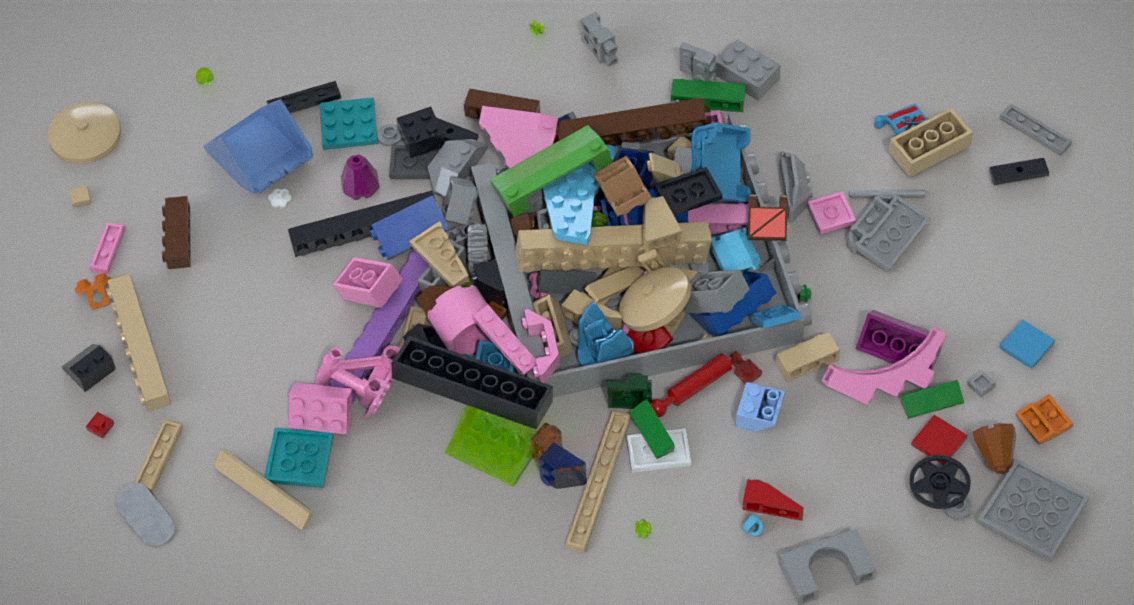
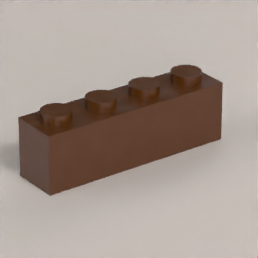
M470 88L464 103L465 116L473 119H480L482 106L540 113V100Z
M188 197L165 198V205L162 206V214L165 217V220L162 221V229L165 232V236H162V244L165 247V251H162V260L167 263L168 269L191 267V227Z

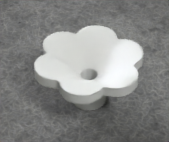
M275 189L268 196V199L273 207L279 206L284 208L287 206V203L291 202L292 197L287 189Z

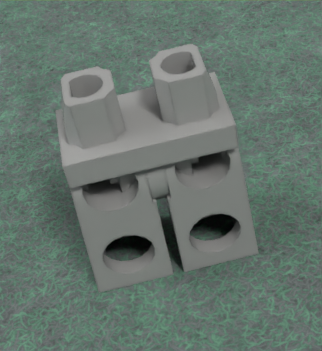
M597 11L582 18V41L597 57L600 64L606 62L608 66L617 63L618 58L615 53L618 51V47L615 44V35L613 33L609 34V30L600 24V15Z

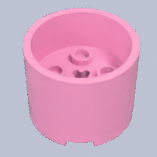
M474 285L466 288L457 286L446 291L435 300L437 304L433 309L428 311V320L445 347L450 351L472 356L477 354L479 340L492 342L472 319L473 315L488 305Z

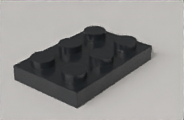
M707 167L654 184V190L658 197H664L674 216L722 200L723 197Z

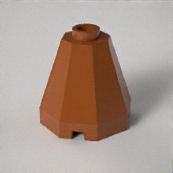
M997 423L993 424L994 428L989 429L987 425L973 431L974 440L991 471H995L996 474L1008 472L1007 469L1012 467L1016 442V431L1013 424Z

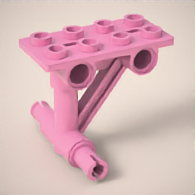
M392 345L386 347L381 356L340 361L342 351L334 347L324 356L321 367L317 369L314 385L325 386L334 379L356 391L355 394L359 395V403L368 409L364 418L368 419L370 414L374 415L394 380L392 379L391 363L400 351V348ZM373 369L368 380L365 378L361 379L350 373L351 371Z

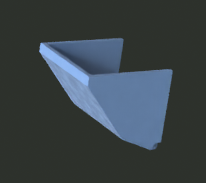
M281 99L259 108L203 145L207 153L242 188L253 194L261 193L270 187L271 183H276L285 177V173H291L300 167V163H306L314 155L312 152L313 148Z

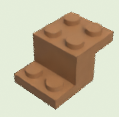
M627 156L593 173L617 216L629 213L632 208L642 206L652 198Z

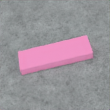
M106 223L89 267L90 271L109 274L126 229L125 225Z

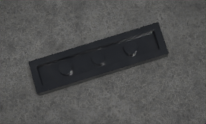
M332 81L267 100V105L281 99L289 113L320 105L323 102L341 99V94L336 81Z

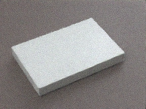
M686 428L666 430L674 442V452L658 459L654 456L641 433L627 435L632 473L691 466Z

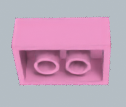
M353 257L332 286L343 300L382 308L398 288L403 278L392 264Z
M294 382L289 391V428L338 434L348 433L352 425L351 388Z

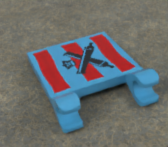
M915 103L887 115L876 116L874 126L880 129L889 123L896 134L899 135L928 119Z

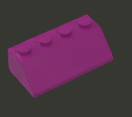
M872 310L867 314L856 349L894 364L915 351L926 339L930 331ZM942 346L939 347L936 353V359L934 363L929 366L930 369H933L940 355Z

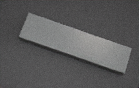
M1012 104L1000 115V120L1059 156L1071 146L1072 141Z

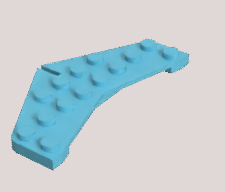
M606 145L613 163L619 150L634 160L638 156L637 150ZM591 162L542 188L553 235L557 240L588 245L591 240L594 198L601 188L593 175L597 171Z

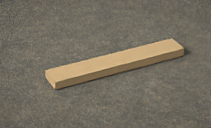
M220 450L214 468L299 529L305 530L313 514L311 510L227 450Z

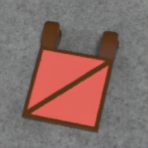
M750 194L748 240L787 241V195H780L779 207H756L757 195Z

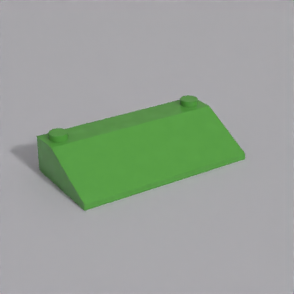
M587 125L491 178L490 181L515 218L531 209L526 198L527 196L588 162H591L595 170L599 171L612 164L613 160L603 140Z

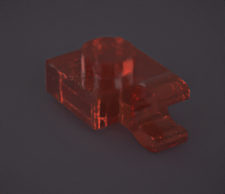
M737 351L730 355L732 358L730 362L736 367L734 374L745 384L746 382H754L762 375V371L750 359L744 362Z

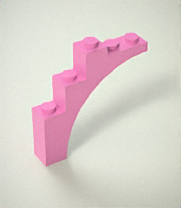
M933 326L926 339L915 351L890 366L876 370L856 371L830 364L821 382L868 405L869 401L873 400L876 388L897 397L904 389L905 380L926 389L932 383L935 373L929 366L934 363L939 347L944 344L946 333Z

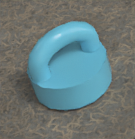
M752 514L742 525V529L747 534L759 536L764 529V524L759 516ZM758 524V530L753 531L752 529Z

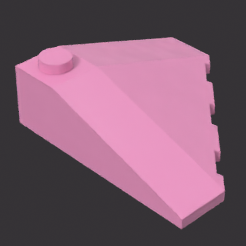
M482 106L479 126L482 130L486 129L491 137L489 141L497 152L501 151L506 159L504 163L509 169L553 145L558 118L541 113Z

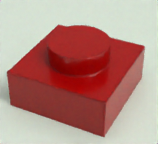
M97 412L86 425V429L104 438L113 427L114 421Z

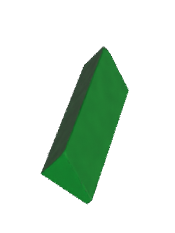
M958 380L905 394L901 400L908 419L964 403Z
M647 399L629 412L656 459L674 452V442Z

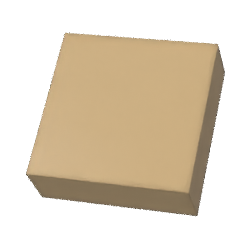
M87 185L69 189L73 207L91 203Z

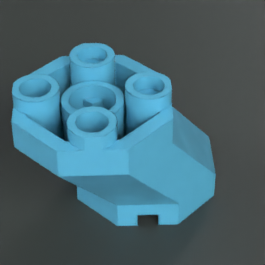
M746 227L712 237L710 249L721 271L744 270L746 272L759 268L758 264H761V260L752 241L748 240Z

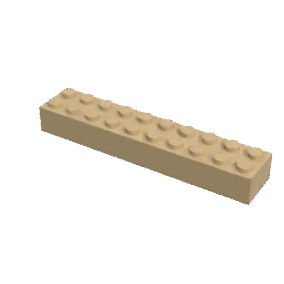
M708 222L678 223L682 230L680 242L656 249L669 265L706 263L712 242ZM643 225L591 227V240L588 245L557 240L553 235L552 229L519 230L515 251L518 272L541 271L542 269L567 271L570 269L586 270L589 268L644 267L638 259V256L644 253Z

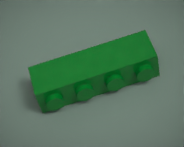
M673 79L671 102L703 98L710 107V110L743 112L746 84Z

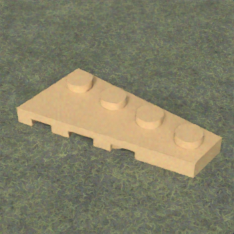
M440 221L409 241L410 246L449 286L457 287L469 281V276Z

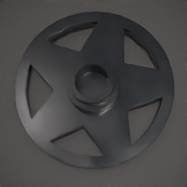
M933 455L923 458L915 464L910 473L909 485L912 494L920 503L934 509H949L965 500L970 491L971 479L967 469L956 459L944 455ZM931 461H945L948 463L939 468ZM920 468L924 478L914 483V475ZM958 469L965 476L966 484L955 478ZM931 493L934 503L926 500L920 494ZM949 494H962L958 499L947 503Z

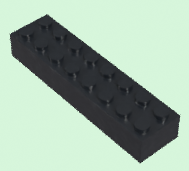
M410 336L391 363L392 379L536 430L553 402V386Z

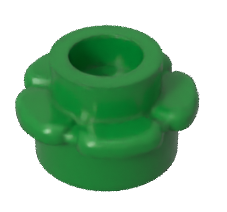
M806 284L801 286V293L797 294L798 301L808 302L811 299V289L807 288Z

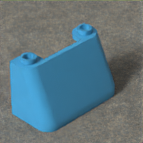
M716 122L697 127L692 133V171L707 167L723 194L722 200L713 203H749L750 188L747 185H741L740 149L746 148L751 141L750 128Z

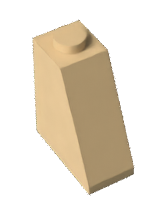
M663 196L650 198L644 205V253L680 242L682 230Z

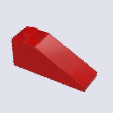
M747 479L742 510L803 520L804 507L766 482L758 479Z

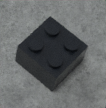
M431 106L397 117L398 131L410 158L442 148L445 144L444 133Z

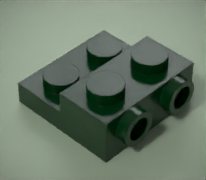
M634 374L628 375V381H608V408L634 409L646 399L651 402L652 380H648V375Z

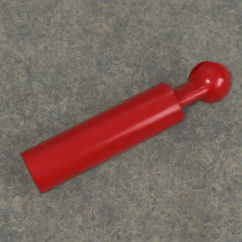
M721 353L669 388L666 398L663 400H652L650 405L658 418L665 415L667 407L671 404L681 405L731 371L732 364L730 360Z

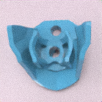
M592 302L583 312L578 323V359L581 367L627 357L634 351V341L622 329L614 330L598 305Z

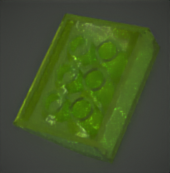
M467 405L445 453L511 486H515L537 452L545 434L536 429Z

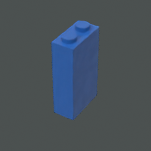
M432 195L372 224L370 233L374 241L378 240L380 244L378 249L381 256L390 260L412 249L409 241L439 221L445 232L449 230V227Z

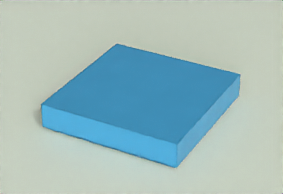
M1022 320L1000 344V349L1033 369L1054 345L1055 340L1025 320Z

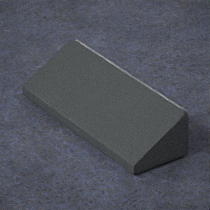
M542 269L536 281L538 291L541 293L571 294L575 289L589 295L585 288L596 281L597 273Z

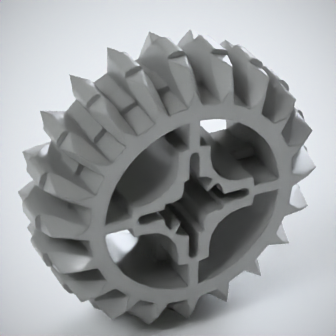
M474 224L468 227L470 273L474 272V264L488 261V235L485 224Z

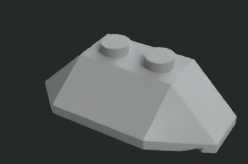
M474 139L446 141L428 165L434 193L445 198L450 176L466 179L472 171L471 166L477 165L487 151L488 145Z
M781 151L780 169L784 194L787 195L788 220L793 222L808 207L807 201L813 196L812 187H808L810 174L806 172L805 164L795 154Z

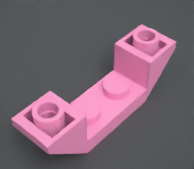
M525 309V317L522 318L523 329H527L529 336L541 334L542 342L547 343V347H544L546 356L535 358L536 366L533 367L534 377L539 378V382L546 383L560 365L552 323L535 312Z

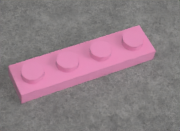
M489 305L473 315L472 319L522 376L533 370V367L536 366V360Z

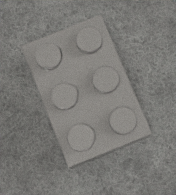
M738 39L716 60L717 67L715 73L717 77L727 83L746 84L745 93L757 101L780 79V64Z
M740 270L701 272L690 281L691 295L684 310L686 313L695 314L705 312L726 313L731 311L733 306L744 298V295L750 288Z

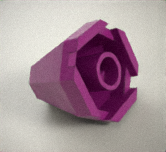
M352 155L347 160L341 175L343 193L354 200H359L360 197L364 196L365 198H371L380 188L377 170L362 155Z

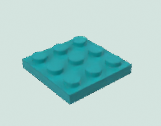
M374 97L320 103L323 150L378 144Z
M275 428L264 478L273 484L324 488L334 438L333 433Z

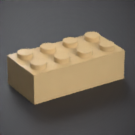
M949 108L891 138L889 153L906 174L912 177L970 147L973 132L952 108Z

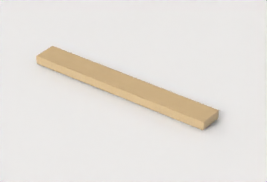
M612 410L566 540L565 548L583 553L586 551L631 421L630 414Z

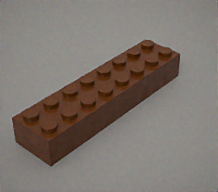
M703 98L557 121L559 141L588 125L600 136L605 145L616 147L622 144V142H651L656 138L665 140L675 135L684 137L688 136L689 133H693L697 127L712 124L710 107Z

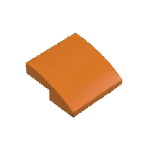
M1050 394L1035 404L1031 402L1016 413L1017 417L1039 444L1053 439L1074 426Z

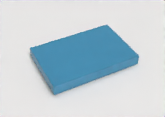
M785 304L748 315L750 322L764 329L802 318L800 311Z

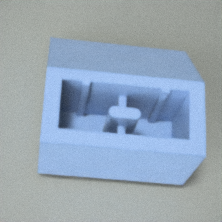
M746 382L736 415V427L756 432L775 426L785 391Z

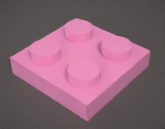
M843 191L807 201L808 209L820 235L849 227L856 223L854 214Z

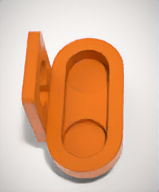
M106 273L94 276L95 280L93 282H88L87 279L76 282L75 293L86 292L92 310L109 304L104 286L108 285L107 280H110L111 277L106 276ZM94 290L103 295L102 302H93Z

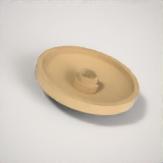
M95 102L77 103L63 109L54 117L48 128V141L52 151L60 159L75 164L91 163L104 158L114 150L121 137V126L115 112L109 107Z
M673 267L659 268L643 275L628 288L622 297L619 313L623 316V322L628 328L642 332L654 330L667 324L686 306L691 295V283L683 271Z

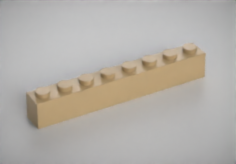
M130 274L107 280L110 287L106 289L108 297L114 300V303H111L114 314L118 313L119 316L115 318L119 329H123V332L120 333L123 344L127 343L128 347L125 348L128 359L132 358L133 363L129 364L132 373L137 374L138 377L134 380L137 389L142 390V394H139L142 405H147L148 411L171 405Z

